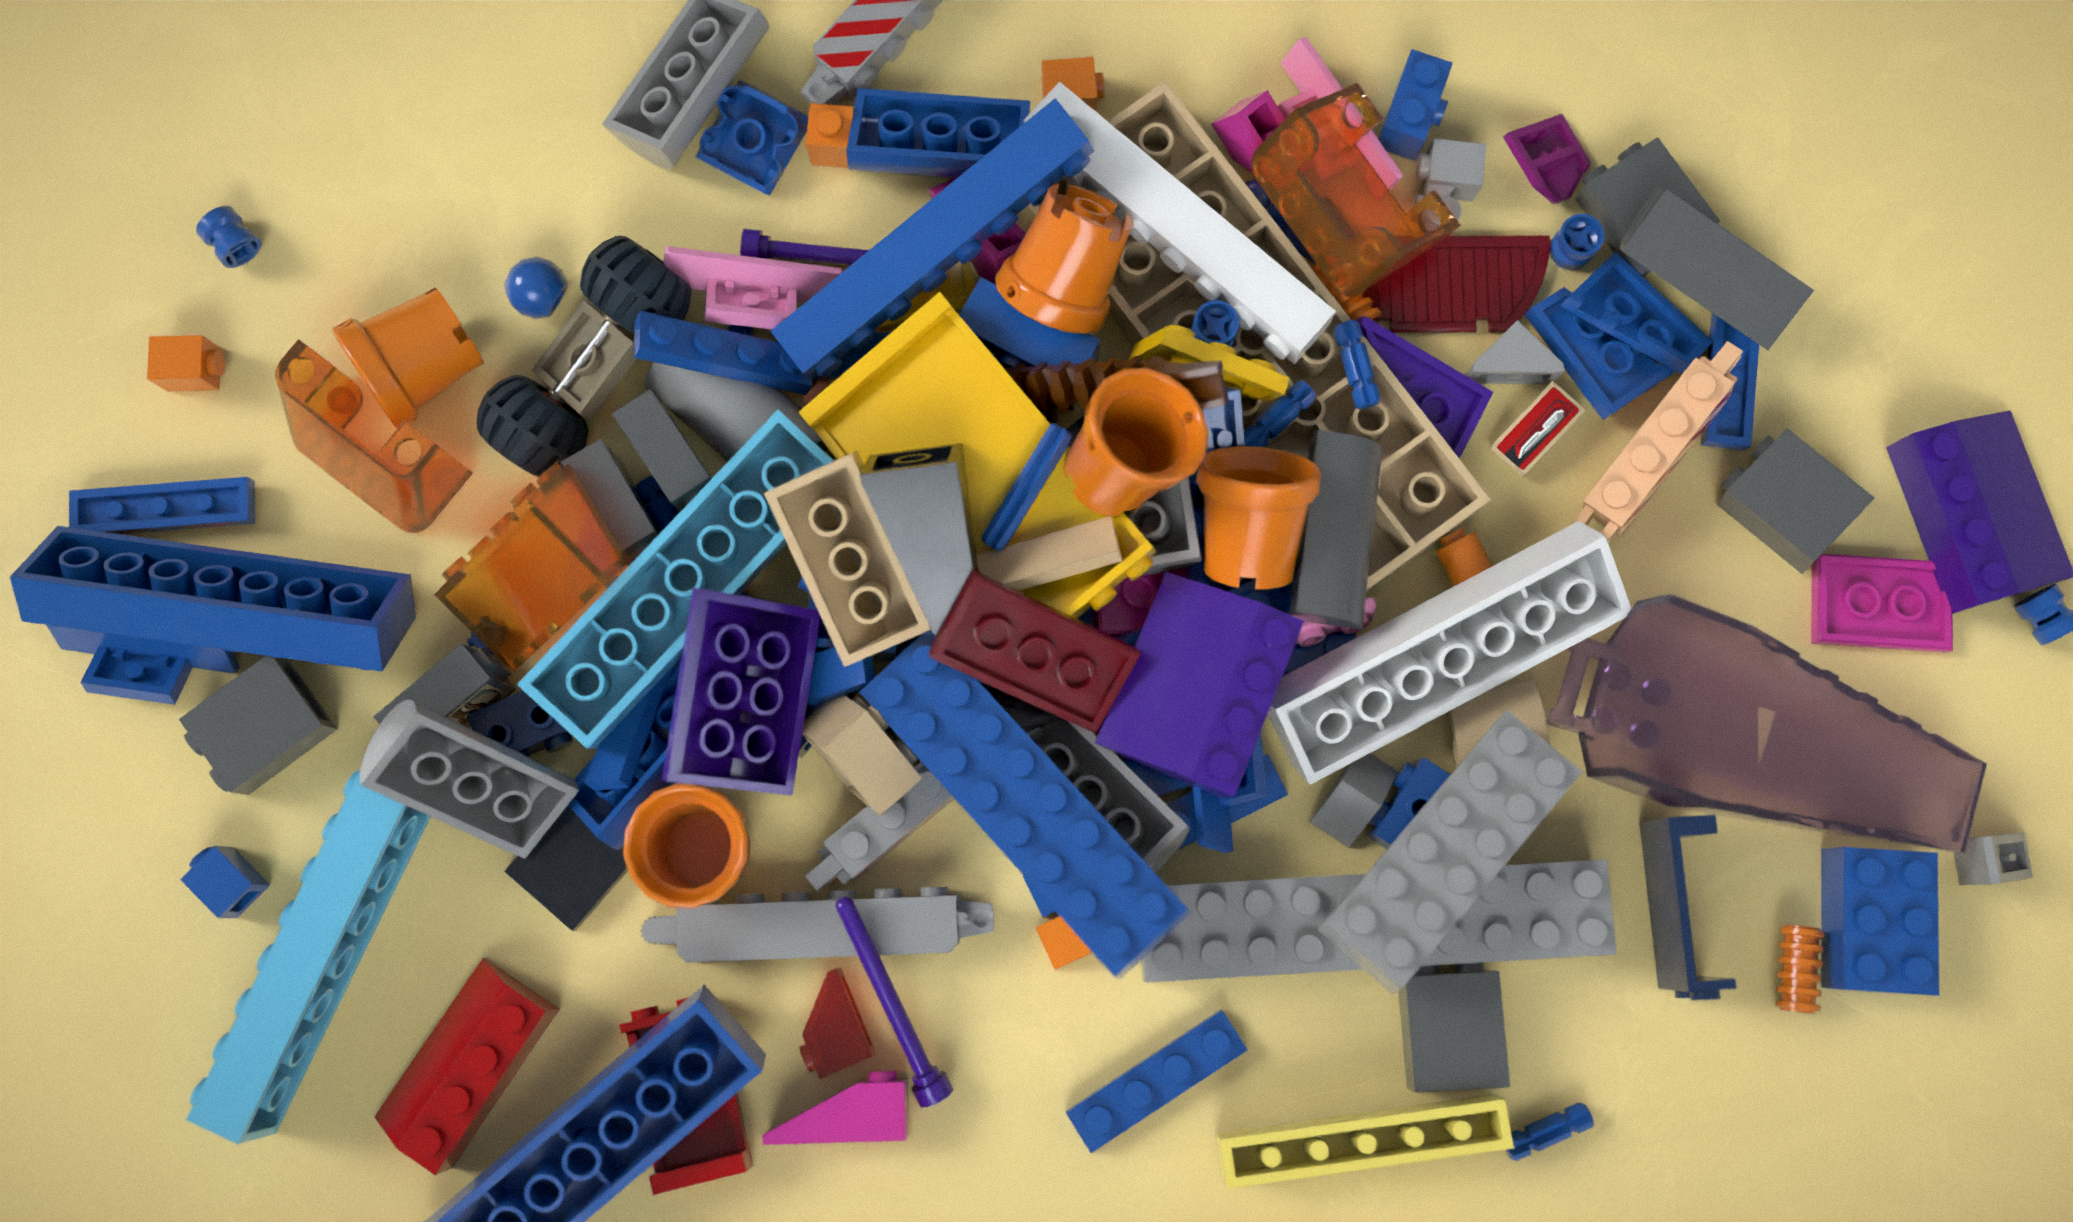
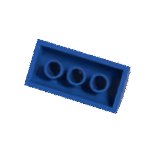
M857 88L847 145L849 170L958 178L1024 124V119L1030 114V101Z
M682 657L672 667L630 787L595 791L585 784L594 757L574 779L577 782L579 792L568 805L598 839L616 850H621L624 846L625 830L635 809L655 791L677 784L676 782L663 781L662 777Z

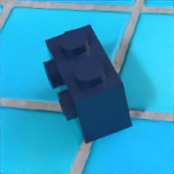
M523 690L467 715L472 730L528 757L544 749L547 750V753H552L573 743V735Z

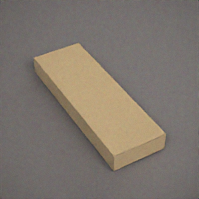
M1111 516L1006 546L1001 551L992 550L976 555L978 571L1017 591L1123 561L1115 525Z

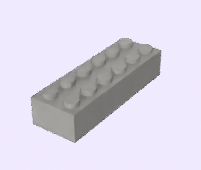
M1506 710L1327 918L1318 931L1391 994L1401 990L1580 776L1582 771Z

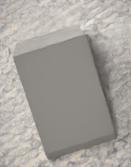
M1517 320L1473 363L1465 376L1479 384H1550L1552 381L1555 382L1564 373V363Z
M1371 753L1350 763L1344 768L1310 820V823L1346 847H1350L1382 807L1398 771Z
M2025 832L1951 840L1959 885L1998 884L2033 878Z

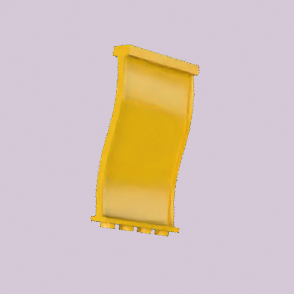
M940 292L798 412L806 423L813 428L836 459L858 450L864 465L869 455L962 443L976 555L994 550L981 540L982 535L1050 425ZM1069 446L1007 546L1108 517L1091 511L1079 502L1073 494L1076 485L1072 481L1071 474L1066 478L1064 473L1066 452L1070 448ZM1123 512L1120 516L1112 517L1123 561L1019 592L1077 619L1091 606L1095 611H1098L1108 604L1117 595L1114 587L1127 576L1131 581H1134L1143 575L1154 564L1150 557L1156 553V550Z

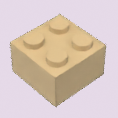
M843 695L826 701L804 720L802 735L850 792L877 815L881 816L922 779L912 767V764L917 759L899 739L896 741L886 731L890 726L882 718V715L872 706L868 707L858 696L851 700Z

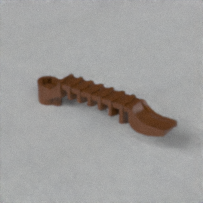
M1134 356L1131 360L1110 358L1108 361L1095 362L1094 359H1087L1084 363L1071 364L1070 361H1063L1059 365H1048L1047 362H1040L1037 366L1025 367L1024 364H1016L1012 368H1004L1040 413H1043L1052 403L1056 404L1059 411H1067L1075 402H1079L1081 408L1086 410L1091 397L1104 379L1123 369L1148 368L1171 376L1190 391L1202 410L1224 406L1229 401L1222 375V360L1175 363L1166 361L1160 356H1153L1150 359Z

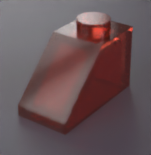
M841 967L827 972L802 1034L805 1044L799 1047L806 1068L810 1073L816 1070L819 1079L841 1071L876 1054Z

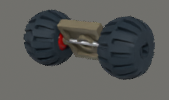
M615 236L602 242L586 259L581 273L580 288L583 295L604 312L605 315L583 300L532 368V371L550 389L548 390L526 376L512 375L499 381L488 390L478 408L476 426L480 436L506 459L536 477L551 479L566 472L561 461L584 449L587 444L588 425L583 417L589 420L594 417L637 358H634V340L624 333L620 327L623 326L634 334V323L640 311L684 321L689 310L691 301V288L689 284L667 268L660 258L626 236Z

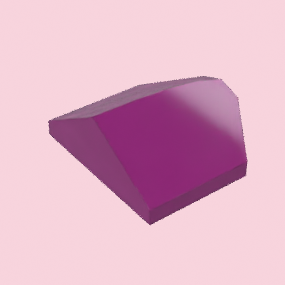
M1563 114L1510 131L1503 136L1532 187L1553 205L1559 204L1573 195L1580 179L1592 163Z

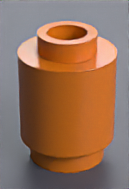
M1461 528L1439 539L1443 548L1435 551L1452 587L1493 566L1476 531L1467 535L1464 528Z

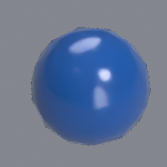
M538 256L520 260L510 269L505 280L506 295L511 306L521 315L534 319L550 317L558 307L568 286L563 271L551 260Z

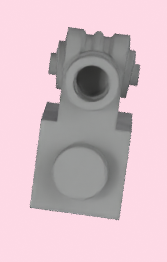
M1434 138L1427 153H1420L1417 163L1416 180H1423L1422 195L1417 194L1415 197L1412 220L1421 222L1424 230L1430 235L1445 236L1449 234L1461 215V206L1457 200L1473 202L1483 186L1486 144Z

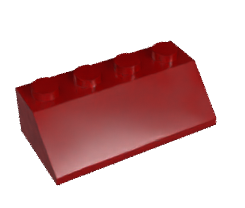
M482 958L374 1116L395 1148L433 1175H438L452 1169L560 1009L486 958Z

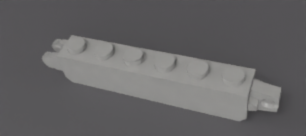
M948 887L920 888L921 897H902V888L874 889L873 899H856V890L828 891V900L810 901V892L782 893V902L764 903V894H737L736 904H718V900L696 908H676V915L659 916L658 918L656 916H653V918L648 917V920H644V924L641 925L642 930L640 931L642 932L641 937H644V941H648V944H677V954L685 962L858 956L836 910L837 900L841 897H849L853 900L879 955L949 953L960 943V938L993 932L994 911L993 904L959 900L957 895L948 896Z

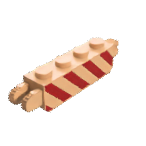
M1727 341L1712 361L1704 356L1700 360L1697 358L1693 360L1584 499L1583 509L1572 524L1580 521L1588 525L1592 519L1596 520L1605 527L1601 534L1606 536L1608 544L1615 535L1620 537L1627 530L1730 397L1733 386L1738 379L1730 372L1741 359L1743 350Z

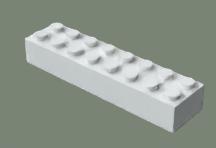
M1578 521L1283 676L1268 714L1292 766L1311 785L1632 615L1633 611L1606 536Z

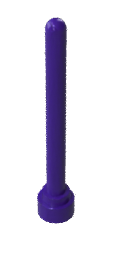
M745 228L742 232L740 245L741 256L851 266L869 251L865 249L771 240L770 235H763L762 230Z
M841 897L836 902V910L915 1075L912 1077L914 1096L920 1107L935 1105L946 1099L953 1092V1087L945 1071H939L936 1065H931L853 900L849 897Z

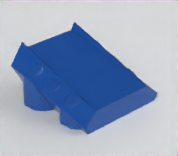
M739 79L736 86H729L723 90L718 100L720 114L713 126L704 131L700 140V149L695 157L770 196L807 132L809 115Z

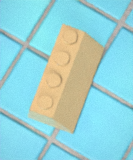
M858 450L764 493L844 667L931 630L861 484L860 473L864 464Z

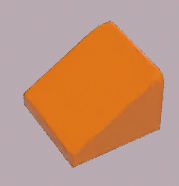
M1060 916L1035 928L1055 970L1092 953Z

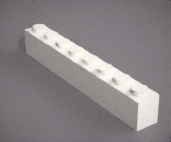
M1059 82L1024 119V123L1056 98L1090 141L1095 152L1088 156L1090 158L1089 164L1075 176L1068 177L1066 174L1063 178L1070 185H1081L1083 188L1094 191L1116 203L1117 208L1114 212L1116 216L1122 221L1126 213L1132 217L1134 226L1130 234L1133 238L1142 244L1149 242L1161 252L1160 257L1163 262L1177 273L1183 271L1195 281L1196 289L1206 299L1210 301L1217 299L1230 304L1239 316V326L1247 331L1250 329L1254 330L1264 339L1265 347L1274 356L1282 360L1287 358L1295 364L1327 329L1336 311Z

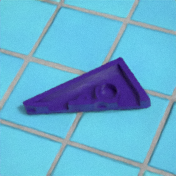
M1366 316L1359 317L1357 321L1360 324L1363 336L1460 459L1494 392Z

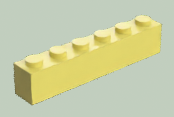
M1493 1094L1216 1133L1222 1181L1228 1189L1514 1148L1506 1100Z

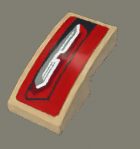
M1552 381L1489 448L1518 474L1524 477L1586 410Z

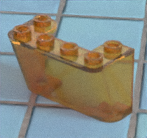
M1358 83L1296 108L1255 150L1251 161L1252 172L1257 182L1331 285L1346 297H1354L1443 241L1461 226L1436 190L1429 192L1413 208L1405 213L1356 144L1383 117ZM1349 103L1356 104L1362 111L1363 120L1359 127L1353 126L1346 117V108ZM1428 209L1434 211L1440 219V227L1432 231H1428L1425 228L1422 220L1423 212Z
M300 339L294 343L278 363L275 379L293 445L300 453L399 529L407 533L424 531L433 523L473 474L472 471L406 420L401 423L377 454L347 433L344 429L362 406V391L354 381ZM409 440L418 442L421 447L419 459L410 465L401 464L397 459L399 446Z
M557 463L553 464L536 480V483L540 486L538 489L530 483L520 491L510 502L515 509L512 514L508 512L489 530L495 537L491 540L488 536H485L467 553L472 558L468 562L461 556L442 573L447 582L434 594L513 673L629 563L570 463L563 468Z

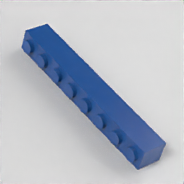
M1054 98L772 329L771 333L803 374L814 379L817 376L824 378L840 367L842 364L840 358L853 347L858 350L869 344L877 335L875 329L888 319L895 321L907 313L912 307L910 301L923 290L929 293L938 288L947 279L946 272L959 261L961 264H965L975 258L983 249L982 242L994 233L1001 235L1013 227L1019 219L1017 216L1019 212L1029 204H1032V206L1041 204L1049 187L1066 174L1068 177H1073L1081 172L1090 162L1088 156L1095 152L1090 141L1058 100Z

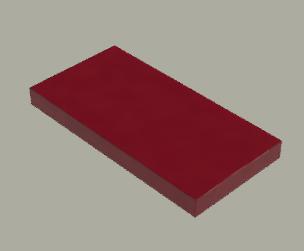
M972 569L928 654L930 658L1096 734L1140 657L1141 652L1131 644Z

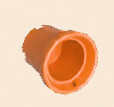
M1053 184L1048 188L1043 203L1016 253L1011 254L995 277L997 291L1008 304L1023 315L1045 326L1077 334L1098 332L1105 324L1111 304L1108 294L1134 223L1128 213H1126L1121 223L1119 219L1113 216L1117 204L1094 191L1069 185L1066 195L1057 194L1059 184Z
M436 288L362 322L350 318L332 329L333 335L396 429H400L416 420L419 407L470 371L484 364L480 353L471 338H468L456 314Z
M1148 368L1123 369L1104 379L1086 407L1084 425L1066 452L1064 473L1066 478L1071 474L1072 481L1076 485L1073 494L1077 500L1093 512L1111 517L1120 516L1124 511L1139 509L1158 491L1167 490L1192 475L1207 451L1209 431L1203 410L1187 388L1171 376Z
M1235 446L1207 452L1197 467L1196 483H1198L1201 492L1204 494V573L1217 582L1233 587H1239L1240 577L1256 579L1255 589L1279 588L1291 583L1294 578V570L1297 564L1308 507L1315 497L1320 495L1322 473L1317 464L1301 455L1266 447Z
M677 783L655 791L635 809L625 830L623 856L631 879L648 898L667 907L696 908L718 900L738 882L749 862L750 840L743 812L724 794L708 786Z

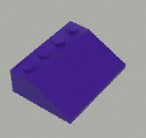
M2011 410L1957 420L1912 433L1886 447L1929 561L1935 564L1936 570H1933L1936 581L1941 593L1943 591L1946 593L1952 614L2073 578V568Z
M1165 572L1134 645L1140 650L1141 655L1106 715L1094 744L1220 798L1235 797L1304 621L1261 602Z
M693 588L663 770V781L793 795L820 623V613L818 610Z

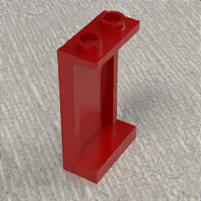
M687 998L677 1000V1007L681 1003H683ZM658 1005L630 1012L632 1021L619 1024L621 1034L626 1033L629 1048L671 1012L660 1014ZM738 1092L653 1163L655 1173L649 1176L653 1195L745 1173L753 1167Z

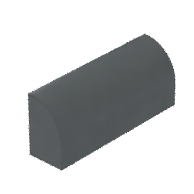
M1655 188L1631 222L1620 245L1622 252L1766 350L1771 348L1814 291V289L1664 188Z
M1317 430L1310 440L1308 459L1316 463L1322 473L1320 495H1317L1308 507L1297 564L1294 570L1289 615L1305 622L1362 630L1383 450L1382 446L1373 440L1324 430Z

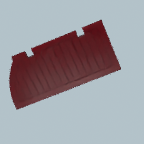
M1550 235L1353 237L1339 261V266L1344 265L1347 268V277L1353 276L1356 279L1355 287L1360 286L1363 288V297L1371 298L1373 302L1371 307L1378 308L1381 311L1378 321L1390 320V331L1393 333H1475L1477 330L1476 320H1488V332H1506L1517 320L1519 321L1525 315L1541 288L1548 266Z

